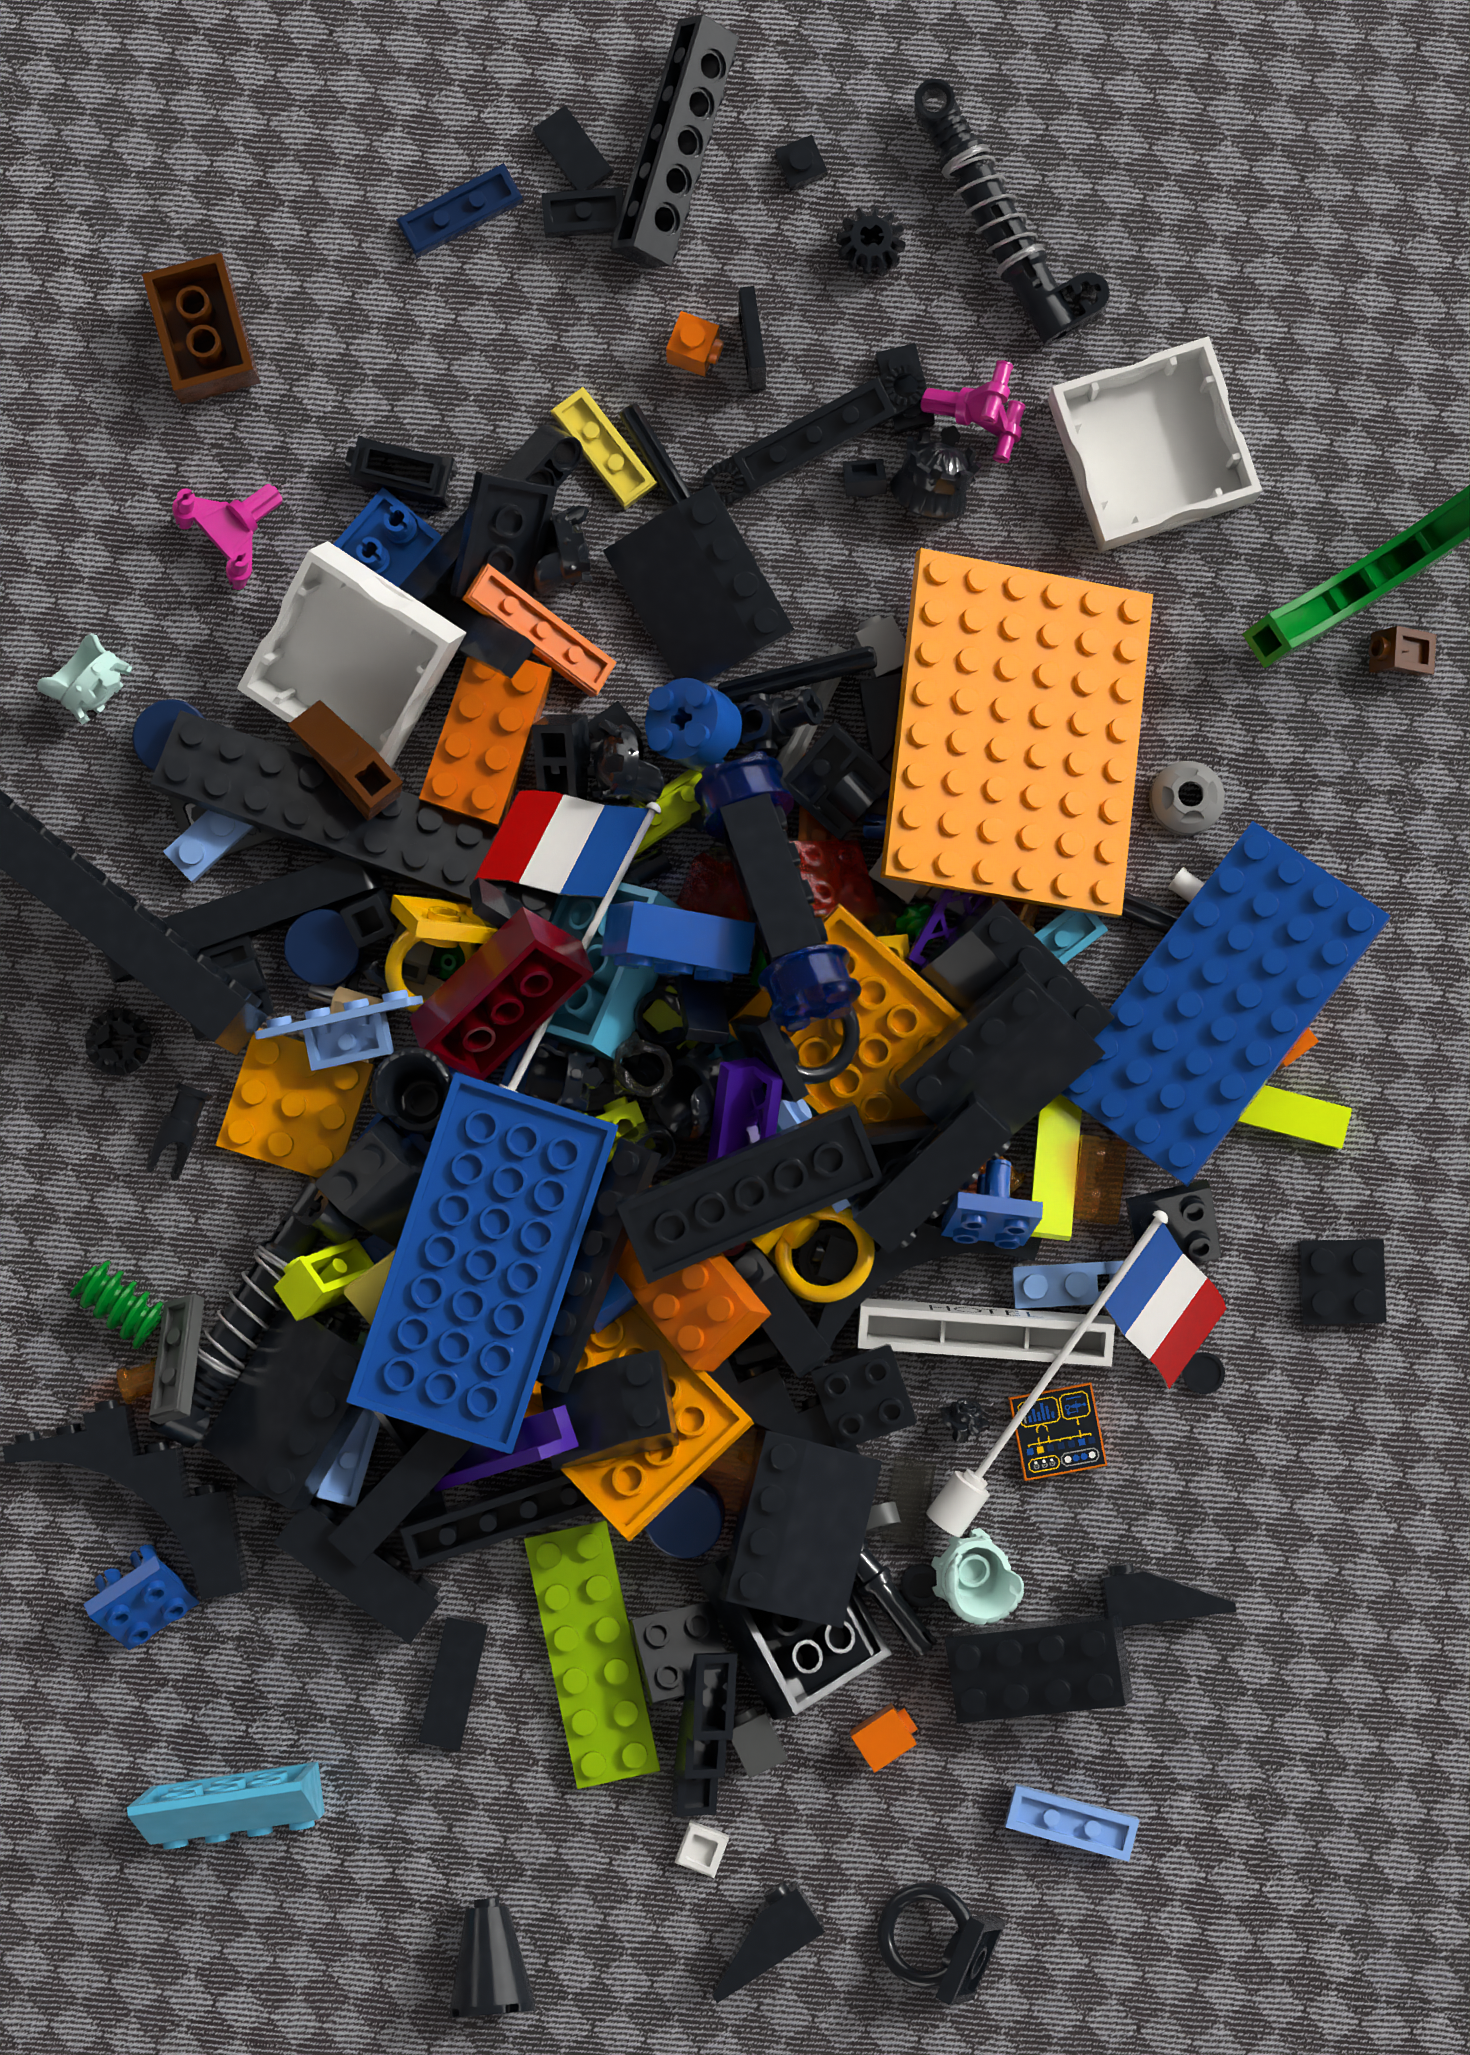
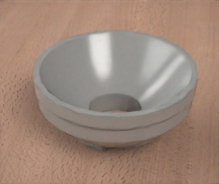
M1181 761L1164 768L1156 776L1149 792V805L1155 820L1165 830L1180 836H1193L1208 830L1219 819L1225 802L1223 785L1218 775L1211 768L1195 761ZM1186 783L1197 785L1202 792L1200 804L1193 807L1184 805L1178 796L1180 786Z

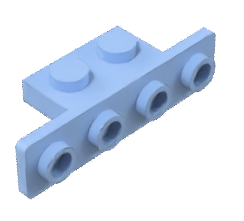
M407 989L382 994L384 1002L369 1005L368 998L343 1003L345 1011L331 1014L329 1007L304 1012L306 1020L292 1023L291 1015L266 1020L267 1029L254 1031L257 1040L303 1031L311 1071L392 1054L394 1048L386 1012L424 1003L422 995L409 997Z

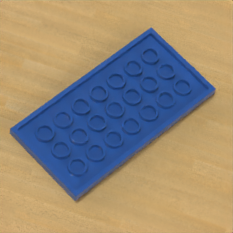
M1252 821L1108 1010L1115 1018L1094 1038L1106 1054L1060 1094L1188 1187L1390 921V915Z
M457 1072L454 1073L346 1401L347 1403L512 1455L619 1125Z

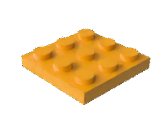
M254 1033L251 1037L216 1146L320 1178L348 1150L375 1065L356 1061L311 1071L305 1042L283 1035L256 1040Z

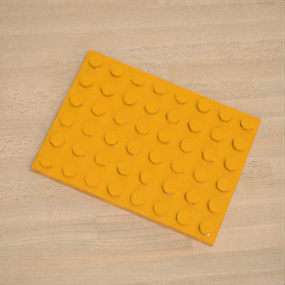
M920 548L916 552L880 878L1113 918L1122 916L1153 594Z

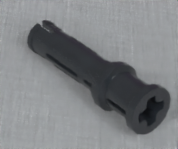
M864 1537L855 1580L859 1584L857 1589L865 1596L870 1595L895 1630L908 1644L915 1657L919 1658L931 1650L932 1646L936 1645L938 1641L890 1580L892 1576L890 1569L886 1565L881 1566L868 1549L869 1542Z

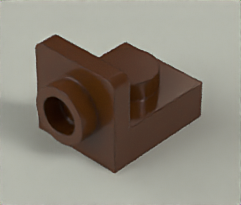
M1400 626L1373 632L1368 649L1370 657L1369 671L1382 673L1392 670L1422 677L1434 675L1437 634Z

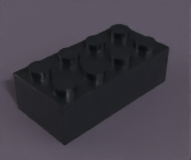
M1120 1612L956 1630L945 1637L957 1724L1126 1706L1133 1698Z

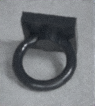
M815 982L799 984L782 993L772 1004L766 1017L743 1014L730 1021L746 1057H757L784 1080L781 1100L797 1102L809 1095L805 1084L824 1083L840 1075L852 1062L860 1039L859 1020L850 1001L837 989ZM814 999L829 1004L838 1013L843 1027V1039L837 1054L829 1062L819 1067L810 1068L798 1065V1052L789 1036L781 1030V1026L786 1014L794 1005L805 1000ZM763 1082L762 1089L766 1096L767 1084Z
M915 1883L899 1890L885 1905L878 1922V1946L885 1964L895 1976L905 1983L918 1988L931 1989L939 1987L935 1998L951 2006L974 2000L1007 1921L992 1913L972 1916L964 1901L952 1890L935 1883ZM920 1900H931L945 1906L955 1918L958 1930L953 1934L942 1957L943 1967L931 1971L919 1970L906 1963L900 1956L894 1939L895 1924L900 1913L911 1903Z

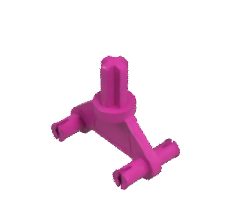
M998 360L992 380L976 389L963 387L958 393L927 388L921 399V410L927 413L955 417L956 423L968 426L971 422L978 424L998 437V442L992 456L993 460L999 463H1008L1014 443L1020 441L1023 429L1019 425L1025 410V404L1020 401L1011 400L1008 403L1007 412H1005L1003 403L1008 401L1010 394L1007 384L1013 370V365L1008 361Z
M266 484L243 502L235 499L228 503L195 497L194 493L191 494L192 490L187 488L181 489L172 505V513L176 519V525L179 524L180 529H189L194 521L228 559L226 576L229 579V585L233 584L232 588L235 590L243 589L252 574L253 532L258 529L256 522L282 504L283 499L275 486Z

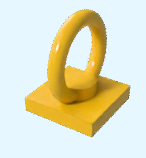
M393 895L390 911L407 929L395 940L387 955L385 979L389 991L395 992L407 989L409 997L416 996L408 990L403 982L402 964L408 951L417 942L422 940L430 945L444 948H454L459 945L464 953L466 962L479 949L477 943L484 944L498 929L473 914L472 905L465 902ZM422 1004L406 1007L405 1009L415 1012Z
M832 1205L751 1239L776 1264L778 1273L789 1290L797 1296L812 1302H834L851 1295L865 1282L874 1262V1240L853 1220L852 1210L849 1208L836 1213ZM821 1220H832L845 1225L854 1235L858 1246L857 1261L852 1271L840 1282L828 1286H818L805 1281L797 1273L792 1262V1248L797 1249L804 1245L814 1235Z

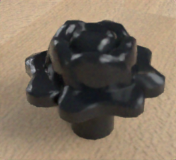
M966 1398L954 1401L949 1407H943L940 1411V1414L943 1416L942 1423L954 1429L952 1438L959 1443L967 1442L969 1435L979 1436L982 1431L989 1430L991 1425L988 1421L989 1416L982 1411L981 1405L976 1401H969Z

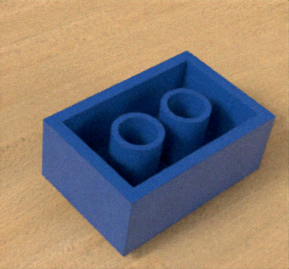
M639 901L613 904L608 906L601 956L614 958L613 965L623 968H652V965H655L654 973L679 976V974L692 975L694 972L693 980L707 983H719V981L733 982V976L748 975L756 923Z

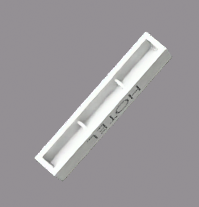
M867 1298L859 1305L856 1340L857 1347L862 1349H873L890 1344L893 1351L1053 1362L1087 1314ZM1096 1315L1063 1363L1112 1367L1115 1324L1111 1317Z

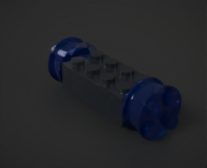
M756 751L746 755L744 758L725 764H713L702 771V778L695 785L693 795L695 801L706 810L707 816L704 820L706 832L712 837L724 839L751 921L756 923L755 933L767 967L759 975L758 983L761 990L770 995L773 1004L769 1011L770 1018L775 1024L785 1026L787 1031L795 1032L808 1027L813 1022L825 1018L836 1019L849 1014L852 1011L851 1004L860 996L862 989L859 981L851 978L847 969V964L850 960L848 950L841 945L826 944L828 942L827 932L822 918H816L812 906V904H815L809 881L807 879L802 880L799 869L801 867V860L794 842L789 843L786 830H788L786 816L794 806V799L791 792L782 787L780 781L783 775L782 765L777 759L768 757L766 752Z

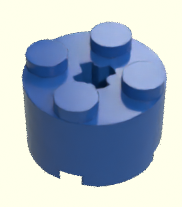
M680 678L669 682L665 686H659L651 692L645 718V731L649 747L658 754L691 770L706 771L721 765L725 761L722 758L728 753L730 748L733 750L736 748L741 736L742 720L740 711L725 694L697 679Z

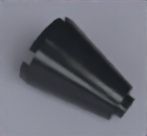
M499 1898L474 1900V1908L465 1910L450 2003V2018L536 2011L534 1995L509 1907L500 1906Z

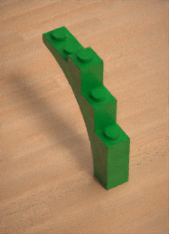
M1470 485L1367 556L1300 597L1270 612L1242 633L1264 669L1318 641L1345 620L1370 608L1397 587L1428 571L1450 555L1454 549L1470 538Z

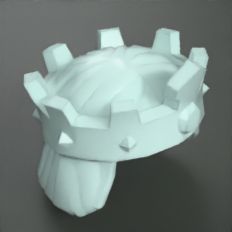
M91 633L85 636L77 652L52 677L39 679L37 688L39 692L53 699L60 700L61 704L70 710L83 725L90 720L86 714L88 710H94L99 714L105 708L104 704L114 695V692H119L124 685L120 682V673L129 676L132 667L117 658L115 654L106 651L101 646L97 635Z
M981 1528L970 1531V1538L961 1539L954 1536L948 1539L950 1546L941 1557L934 1556L931 1566L936 1570L937 1585L933 1586L932 1589L937 1597H942L949 1603L951 1610L958 1617H962V1620L974 1623L975 1625H984L986 1622L990 1625L999 1622L1000 1619L1003 1620L1009 1616L1010 1612L1017 1608L1024 1594V1583L1018 1574L1011 1571V1566L1007 1560L1008 1556H1005L1002 1550L992 1544V1540Z

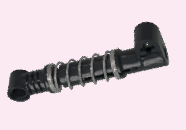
M932 78L924 81L915 92L914 114L916 120L925 129L926 133L930 134L931 142L935 143L936 151L940 152L941 161L939 167L944 177L947 179L960 178L956 184L958 190L954 196H962L968 207L965 215L972 214L979 227L975 234H983L989 245L986 253L990 254L993 252L999 263L996 272L999 273L1004 283L1012 286L1044 346L1054 344L1099 319L1104 314L1109 301L1110 289L1108 282L1097 273L1085 272L1058 286L1046 265L1048 256L1043 245L1036 244L1037 234L1028 232L1025 227L1027 216L1023 213H1018L1015 209L1016 196L1007 194L1004 189L1006 178L1003 175L996 174L994 171L995 158L988 156L990 149L983 139L976 138L974 133H971V127L969 124H966L967 120L964 115H961L962 111L955 100L953 88L942 79ZM939 98L945 103V107L940 111L931 112L924 107V103L928 99ZM985 159L992 161L991 164L983 165ZM1082 291H1086L1088 295L1096 293L1094 304H1091L1087 299L1080 302L1078 312L1081 316L1078 318L1075 317L1064 297L1069 294L1075 305L1080 301Z
M311 1176L308 1178L271 1238L263 1240L260 1246H258L259 1249H256L254 1253L256 1262L250 1271L241 1272L244 1280L238 1290L229 1291L231 1301L225 1310L220 1309L217 1311L219 1320L213 1329L204 1330L205 1336L211 1344L205 1347L199 1346L190 1416L162 1424L150 1420L151 1429L188 1448L197 1444L206 1432L210 1421V1414L206 1407L213 1408L215 1403L211 1399L219 1398L221 1394L217 1391L218 1389L224 1390L227 1385L235 1383L238 1375H241L237 1368L245 1369L244 1365L236 1358L244 1359L249 1349H257L254 1341L262 1329H269L266 1322L273 1311L281 1309L278 1305L281 1297L274 1289V1286L285 1275L284 1267L300 1256H309L322 1235L341 1245L346 1243L357 1231L359 1224L345 1216L314 1185L317 1181Z

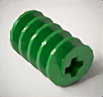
M106 1260L100 1265L92 1267L81 1278L70 1293L69 1298L74 1299L82 1294L80 1306L83 1309L95 1305L93 1317L96 1319H101L109 1314L106 1327L113 1330L122 1325L119 1337L127 1340L135 1335L132 1345L134 1349H138L161 1322L160 1312L164 1303L159 1301L151 1307L147 1306L146 1304L151 1293L147 1290L137 1297L133 1295L138 1282L133 1280L123 1287L120 1283L125 1272L120 1270L109 1276L107 1273L111 1261Z

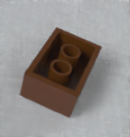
M222 252L142 274L173 391L182 405L261 383L230 268Z

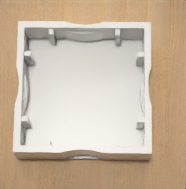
M1209 336L1155 353L1134 365L1105 369L1053 386L1051 389L1048 403L1099 552L1254 503L1262 492L1244 436L1238 429L1231 414L1228 390Z
M327 541L308 550L283 598L276 623L260 642L237 689L287 722L293 721L313 704L321 700L371 745L392 768L466 632Z

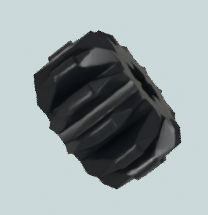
M874 206L871 209L870 216H866L865 212L858 208L855 210V220L844 218L842 221L844 231L837 233L836 243L842 246L838 250L839 259H850L847 268L850 273L856 271L861 266L863 267L862 274L865 279L870 277L871 269L873 268L883 277L887 272L886 264L892 267L898 266L900 258L897 254L905 251L906 243L899 239L904 232L903 226L892 225L894 221L892 212L880 218L879 208ZM873 238L878 240V245L875 243H871L868 247L864 245V240L870 242Z

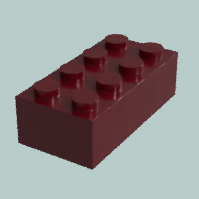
M522 906L409 1018L420 1048L428 1049L437 1054L445 1064L463 1074L483 1081L595 973L582 941Z

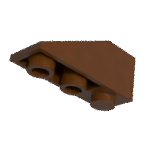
M321 700L287 724L292 733L368 821L400 797L403 781L371 745Z

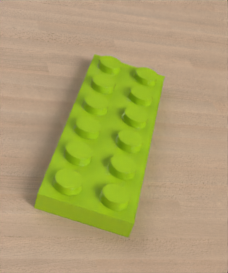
M607 1519L525 1537L524 1542L577 1789L660 1771L659 1758Z

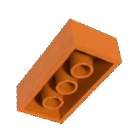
M467 657L419 800L500 828L508 814L533 741L532 724L540 720L554 679L552 668L525 660L513 678L509 679Z
M628 1238L616 1272L690 1369L713 1372L771 1315L770 1311L722 1252L648 1284Z

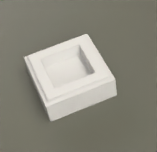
M690 1820L675 1858V1863L714 1878L728 1843L729 1835Z

